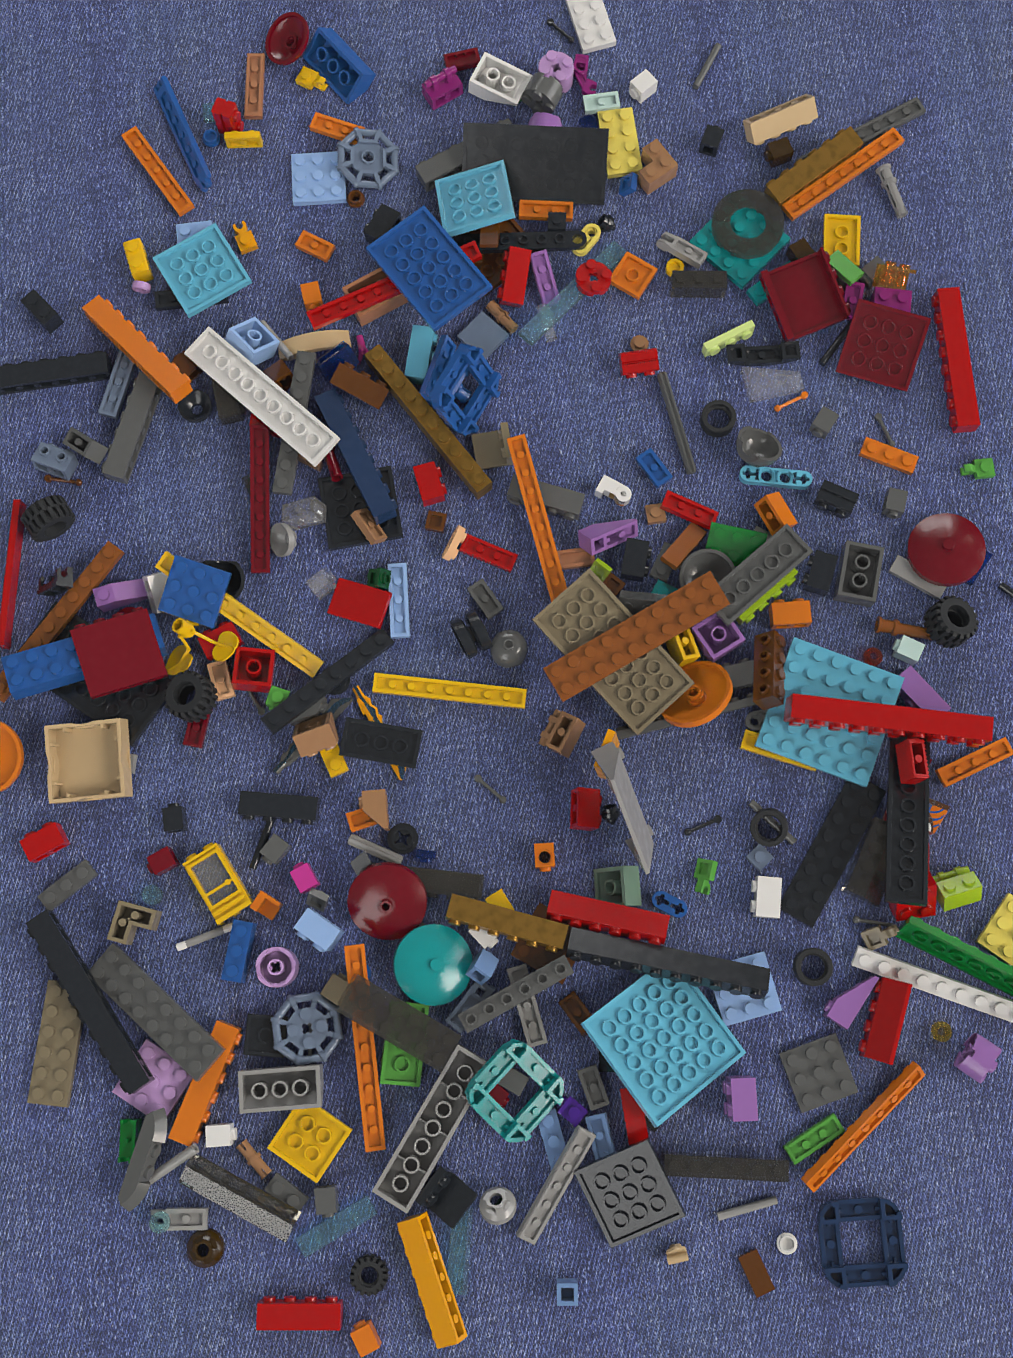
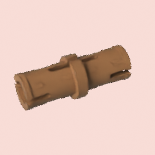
M495 300L487 304L486 309L496 318V322L504 326L510 334L518 329L519 325L510 318L509 313L506 310L504 311Z
M247 1139L236 1147L248 1161V1166L251 1165L261 1179H264L272 1171L260 1157L261 1153H257Z

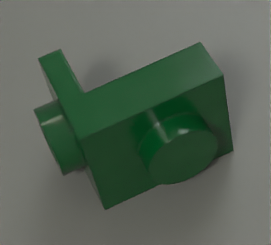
M380 567L369 569L366 585L389 590L391 571Z

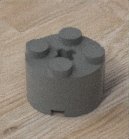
M535 73L525 88L521 100L532 109L533 113L545 112L552 114L563 95L562 85L552 76L547 78L544 76L545 73Z

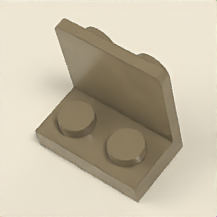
M508 422L500 423V430L472 435L476 463L482 470L514 465L507 443V438H510Z

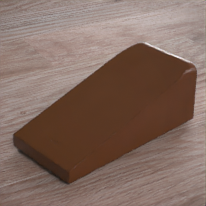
M572 991L559 1001L558 1004L580 1034L585 1037L587 1032L581 1026V1023L592 1014L575 991Z

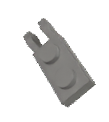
M666 231L656 242L657 247L662 251H668L697 269L701 267L708 256V253Z
M209 1207L152 1209L151 1215H165V1222L150 1223V1228L165 1229V1231L207 1230Z

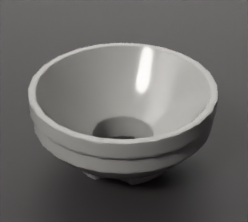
M276 523L270 531L272 551L278 557L289 556L297 545V535L286 523Z
M500 1186L488 1189L481 1196L479 1202L480 1214L490 1224L501 1225L507 1223L513 1218L517 1209L513 1193L507 1188ZM500 1196L502 1197V1202L499 1205H493L490 1202L492 1197Z

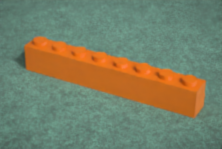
M98 295L84 305L82 309L87 318L175 404L193 391L190 385V378L185 373L181 374L178 366L174 362L170 363L168 357L162 351L159 353L155 344L152 341L148 342L140 330L136 331L133 323L129 319L126 321L118 309L114 310L113 305L108 299L104 300Z

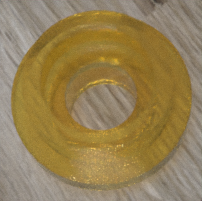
M938 1021L933 1024L931 1034L936 1041L946 1042L952 1036V1029L948 1023ZM939 1028H943V1035L938 1034Z

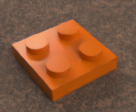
M627 251L612 273L611 285L639 300L656 275L658 268Z

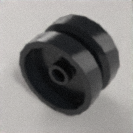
M474 610L464 614L467 626H465L460 618L449 622L457 641L468 659L478 654L475 642L483 651L493 647L487 629Z

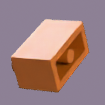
M780 492L767 494L754 504L772 536L784 525L788 524L792 528L798 523Z
M796 598L791 602H785V600L779 599L774 600L768 607L771 629L809 627L812 623L810 600L804 601L803 598Z

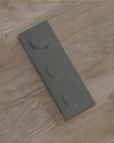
M85 859L37 897L47 910H54L97 877L98 873L89 861Z

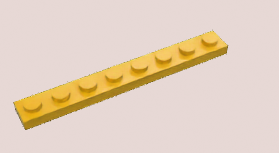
M374 673L372 692L525 709L527 689Z

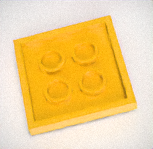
M322 1107L294 1109L267 1148L312 1181L318 1183L353 1129Z

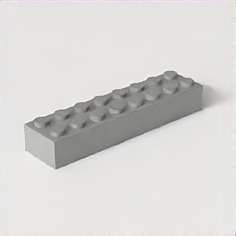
M457 1045L372 1192L403 1212L408 1213L470 1106L465 1095L468 1083L484 1066L487 1060L463 1045Z

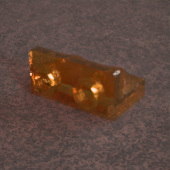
M886 261L885 265L877 263L872 286L906 290L909 273L916 274L917 270L910 269L911 265L900 264L899 267H896L897 263Z

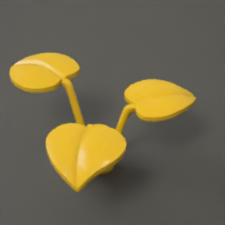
M177 618L173 622L172 630L178 634L177 637L181 639L184 645L177 646L172 651L165 666L168 675H178L179 672L184 673L192 663L193 656L189 653L191 648L184 638H191L196 635L216 645L212 651L213 658L222 662L229 659L235 652L239 644L238 637L233 632L225 631L220 634L217 642L195 631L194 626H198L199 623Z

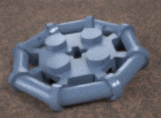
M355 127L342 141L337 142V171L341 172L356 189L359 187L382 190L383 186L400 172L398 169L399 148L385 136L381 129L371 130ZM362 136H364V137H374V140H373V139H363ZM356 138L358 140L357 144L350 146L349 144ZM379 140L387 147L386 149L379 146ZM345 151L350 153L349 161H345ZM366 154H368L373 160L366 161L363 157H366ZM386 155H391V164L386 163ZM348 168H353L354 172L358 174L357 178L348 170ZM384 169L388 171V173L380 179L379 174H381V171ZM362 176L373 177L374 181L361 179Z
M316 990L311 993L288 995L276 1014L270 1018L274 1050H278L295 1063V1066L316 1062L325 1063L341 1039H344L340 1007L335 1006ZM311 1001V1007L299 1009L297 1003ZM317 1002L330 1012L326 1015L319 1012L315 1008ZM292 1006L295 1012L288 1021L283 1020V1016ZM333 1017L334 1032L328 1031L327 1019ZM311 1023L313 1031L304 1034L302 1032L304 1030L302 1025ZM280 1025H286L288 1038L284 1040L281 1037ZM326 1036L332 1037L326 1048L322 1050L320 1044ZM288 1042L293 1043L299 1048L298 1053L295 1054L285 1045ZM316 1048L318 1053L303 1056V1051L306 1049Z

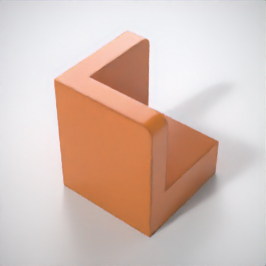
M260 891L250 908L273 920L283 904L266 892Z

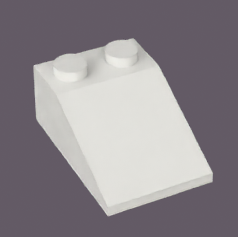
M484 52L469 80L468 92L486 101L517 106L532 75Z

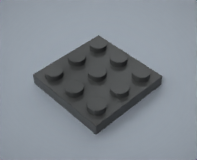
M836 1033L778 1053L800 1113L858 1093Z

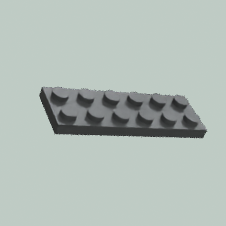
M788 524L784 525L718 583L730 605L715 614L728 627L812 554L813 550Z

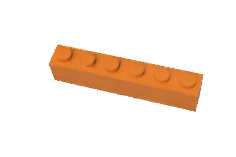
M223 1020L216 1021L211 1035L226 1050L200 1081H195L192 1078L168 1136L169 1139L188 1147L193 1143H199L203 1135L201 1131L202 1126L208 1122L211 1115L209 1111L211 1104H215L218 1099V1087L224 1083L227 1077L225 1070L234 1060L235 1053L233 1051L235 1046H239L243 1038V1034H241L242 1028Z

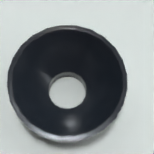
M195 389L178 402V410L181 416L188 422L199 423L206 420L211 414L212 402L205 392ZM195 406L202 407L200 414L192 413Z

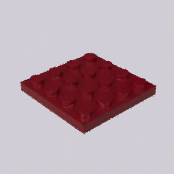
M858 299L835 372L907 392L932 318Z

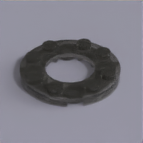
M752 189L737 190L722 198L715 207L711 220V230L716 243L721 248L723 247L730 252V255L742 259L759 258L771 252L780 241L784 231V215L778 203L769 195ZM753 208L762 214L766 222L763 233L751 239L738 236L730 225L731 217L737 210Z

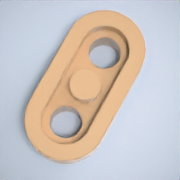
M458 525L455 528L442 554L443 559L450 561V559L454 560L459 552L457 547L459 543H463L467 536L464 527Z

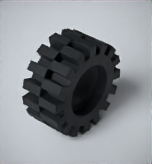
M365 1254L363 1257H359L351 1268L350 1274L351 1285L355 1287L354 1290L356 1292L359 1291L362 1296L364 1294L367 1296L376 1295L379 1291L381 1292L388 1279L389 1270L386 1267V1262L382 1261L380 1256L376 1257L375 1254ZM366 1267H372L377 1272V1279L372 1283H367L362 1279L361 1273Z

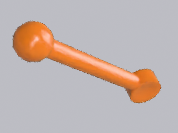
M803 391L800 396L781 405H775L774 411L779 412L781 408L800 399H807L808 393Z

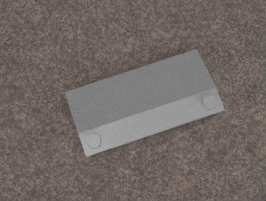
M610 742L591 751V754L604 772L609 787L618 801L631 838L625 840V842L647 875L650 873L654 846L651 836L654 833L644 819L622 760L625 758L624 753L620 747L617 748L613 742Z

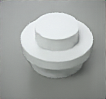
M784 1232L778 1236L776 1245L781 1253L789 1255L796 1251L797 1240L791 1233Z

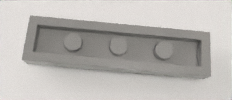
M526 964L507 969L511 984L529 975ZM534 995L517 1005L527 1045L531 1048L548 1043Z

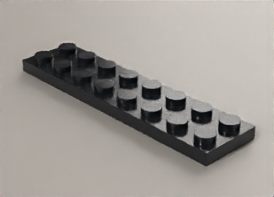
M849 781L845 782L781 899V911L810 928L814 927L887 791L871 782H868L867 787H862Z

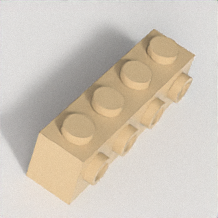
M804 94L743 120L747 142L761 145L769 138H777L783 132H791L797 126L812 123V120L818 118L815 97Z

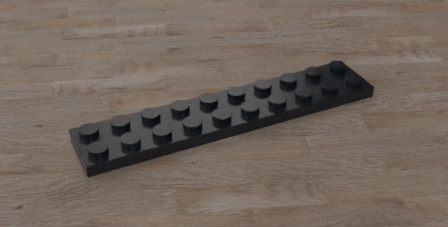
M907 736L889 738L884 902L926 907L928 901L930 777L917 784H901L896 745L906 740ZM923 738L926 745L924 748L926 749V759L928 760L926 762L929 768L928 775L930 776V742Z

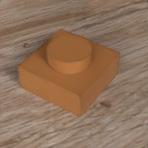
M662 503L645 505L647 525L666 523L665 511L660 509Z

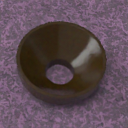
M212 1228L196 1231L187 1243L189 1260L200 1268H209L217 1264L225 1250L223 1237ZM200 1244L208 1246L209 1253L207 1256L199 1255L197 1249Z

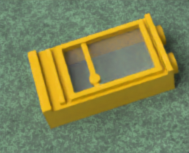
M212 842L202 848L203 851L199 854L193 853L188 856L186 862L182 865L209 908L217 925H223L225 920L232 916H237L241 913V910L251 906L253 899L221 845L218 843L213 844Z

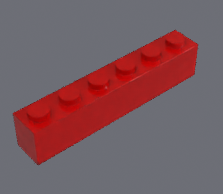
M552 890L546 919L558 923H568L575 928L586 927L593 932L604 931L612 936L619 937L622 935L631 940H644L650 944L664 945L670 915Z

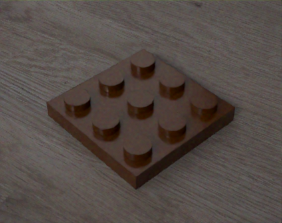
M539 902L533 916L546 919L548 907ZM568 926L563 949L561 951L557 950V953L546 951L545 946L531 947L526 945V941L518 940L510 955L536 970L563 955L566 957L572 926ZM567 958L572 968L575 961L571 960L570 958ZM566 978L559 981V983L563 985Z

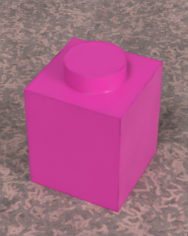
M300 862L293 866V871L289 872L301 894L307 893L312 887L315 888L321 885L309 863L304 864Z

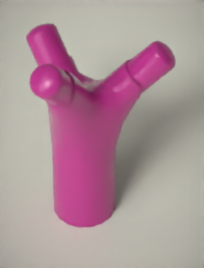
M363 335L356 336L359 350L358 365H360L363 355L368 352Z

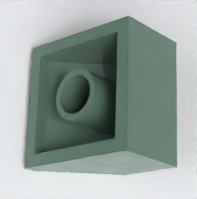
M639 866L593 869L595 898L597 900L629 907L642 906Z

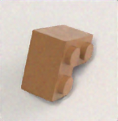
M657 138L642 148L641 161L645 164V167L639 170L637 183L649 195L676 177L678 164Z

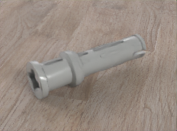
M883 164L875 172L881 179V187L887 191L897 219L903 218L908 214V211L897 189V179L891 172V164Z

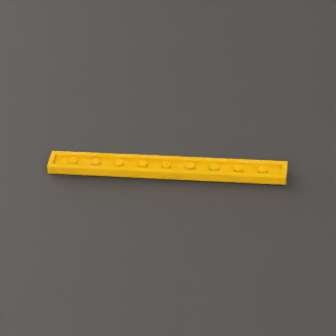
M165 551L155 567L169 576L175 556ZM225 594L219 613L314 678L324 664L323 660L231 595Z

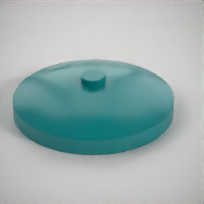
M438 924L423 925L406 934L398 944L393 958L394 977L400 990L411 1000L429 1006L443 1005L456 999L467 987L470 977L465 974L472 962V954L464 938L455 930Z

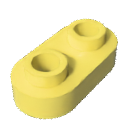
M590 223L581 230L586 234L587 242L584 249L572 250L576 256H585L598 242L601 235V229L598 225ZM578 236L573 240V242L576 244H579L583 241L582 238Z

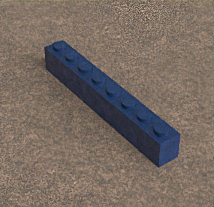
M333 388L315 396L316 405L327 427L340 438L336 445L376 525L396 517L397 503L394 498L390 499L388 495L390 493L389 487L386 482L382 483L380 479L383 478L378 467H374L373 463L375 461L371 452H366V442L363 437L359 438L358 433L360 431L356 423L352 424L350 420L352 415L348 408H344L343 404L345 402L341 393L337 394Z

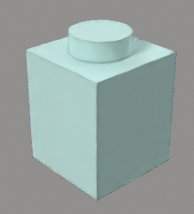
M903 635L900 639L895 640L892 646L894 650L892 656L913 666L918 662L925 644Z

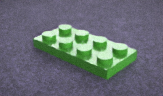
M389 1000L379 1077L380 1084L420 1087L429 1005Z

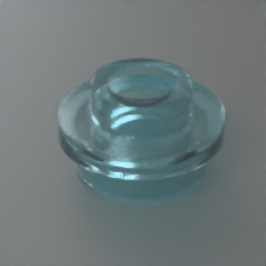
M163 1211L154 1213L149 1220L151 1230L158 1234L167 1231L171 1223L169 1215ZM158 1218L163 1219L164 1224L162 1226L158 1225Z

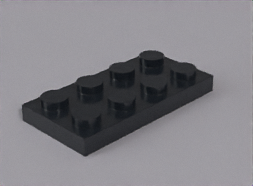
M346 717L339 756L416 769L423 731Z

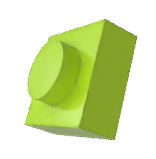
M599 558L590 567L602 582L613 570Z

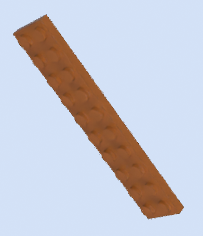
M711 571L544 667L543 671L563 703L730 605V602Z

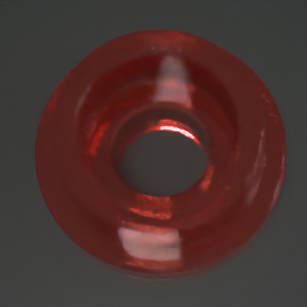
M868 648L863 654V660L866 664L877 666L882 662L883 655L878 648ZM870 654H875L876 659H872Z

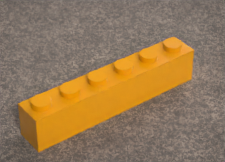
M426 1211L406 1217L397 1223L398 1232L404 1244L405 1254L412 1269V1276L415 1279L418 1295L425 1310V1317L429 1322L432 1338L437 1349L456 1345L467 1337V1332L428 1213Z

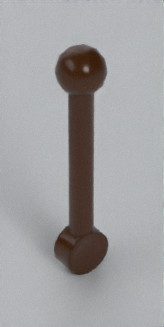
M45 475L44 480L48 483L56 481L72 483L77 486L82 485L81 479L67 481L51 477L50 475Z

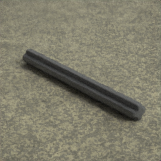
M663 371L657 374L662 396L686 474H694L696 466L667 372Z

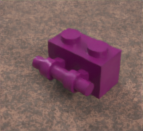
M455 65L442 69L439 74L430 76L429 79L421 84L422 94L433 111L463 94V83L456 75L457 68Z

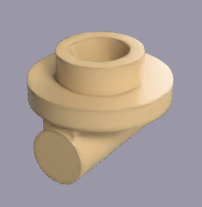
M672 1244L666 1250L668 1265L689 1261L687 1249L681 1246V1244Z

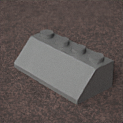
M323 1063L242 1069L238 1071L240 1114L322 1107L324 1088Z

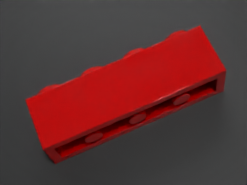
M264 1296L257 1303L256 1330L340 1331L343 1326V1299H338V1296H326L325 1299H317V1296H305V1299H296V1296H284V1299H276V1296Z

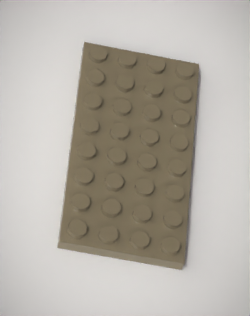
M589 568L536 615L532 621L565 656L633 615ZM660 645L595 683L592 687L637 736L686 692L694 682Z

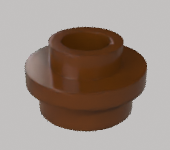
M352 190L347 196L349 206L352 208L363 206L365 203L364 194L359 190Z

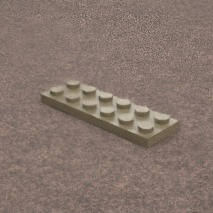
M48 980L27 1103L67 1108L70 1105L83 1023L78 1017V1009L76 1006L73 1007L68 1000L69 994L60 987L57 980Z

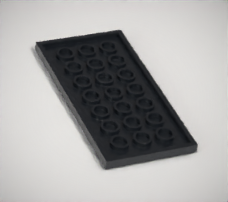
M463 122L462 172L504 160L512 201L541 200L604 205L609 128Z
M55 601V603L52 605V607L49 609L46 615L42 618V620L39 622V624L36 626V628L33 630L30 636L39 627V625L43 622V620L47 617L51 610L56 606V604L58 603L57 601ZM75 614L54 642L72 637L70 630H73L74 626L83 623L85 625L90 624ZM165 677L95 699L90 697L85 680L50 691L94 721L116 718L127 719L129 743L131 747H134L166 702H164L163 697L166 694H164V690L168 688L167 683L172 680Z

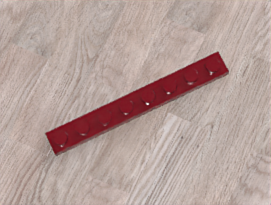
M250 424L251 574H270L269 427L267 425Z

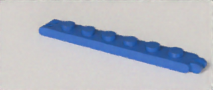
M162 76L153 90L197 187L203 192H207L212 185L211 173L168 78Z

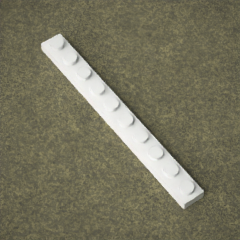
M857 945L851 961L852 966L885 978L913 984V988L1013 1023V1000Z

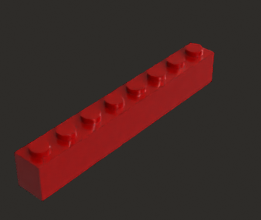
M960 287L938 288L931 297V306L935 310L933 319L934 323L937 324L936 339L940 344L939 357L942 358L941 373L945 377L944 391L947 392L948 397L946 407L950 411L949 426L952 427L953 433L975 432L981 424Z

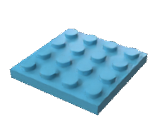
M504 160L435 180L442 227L451 237L516 218Z
M216 223L153 257L155 264L188 318L252 283Z

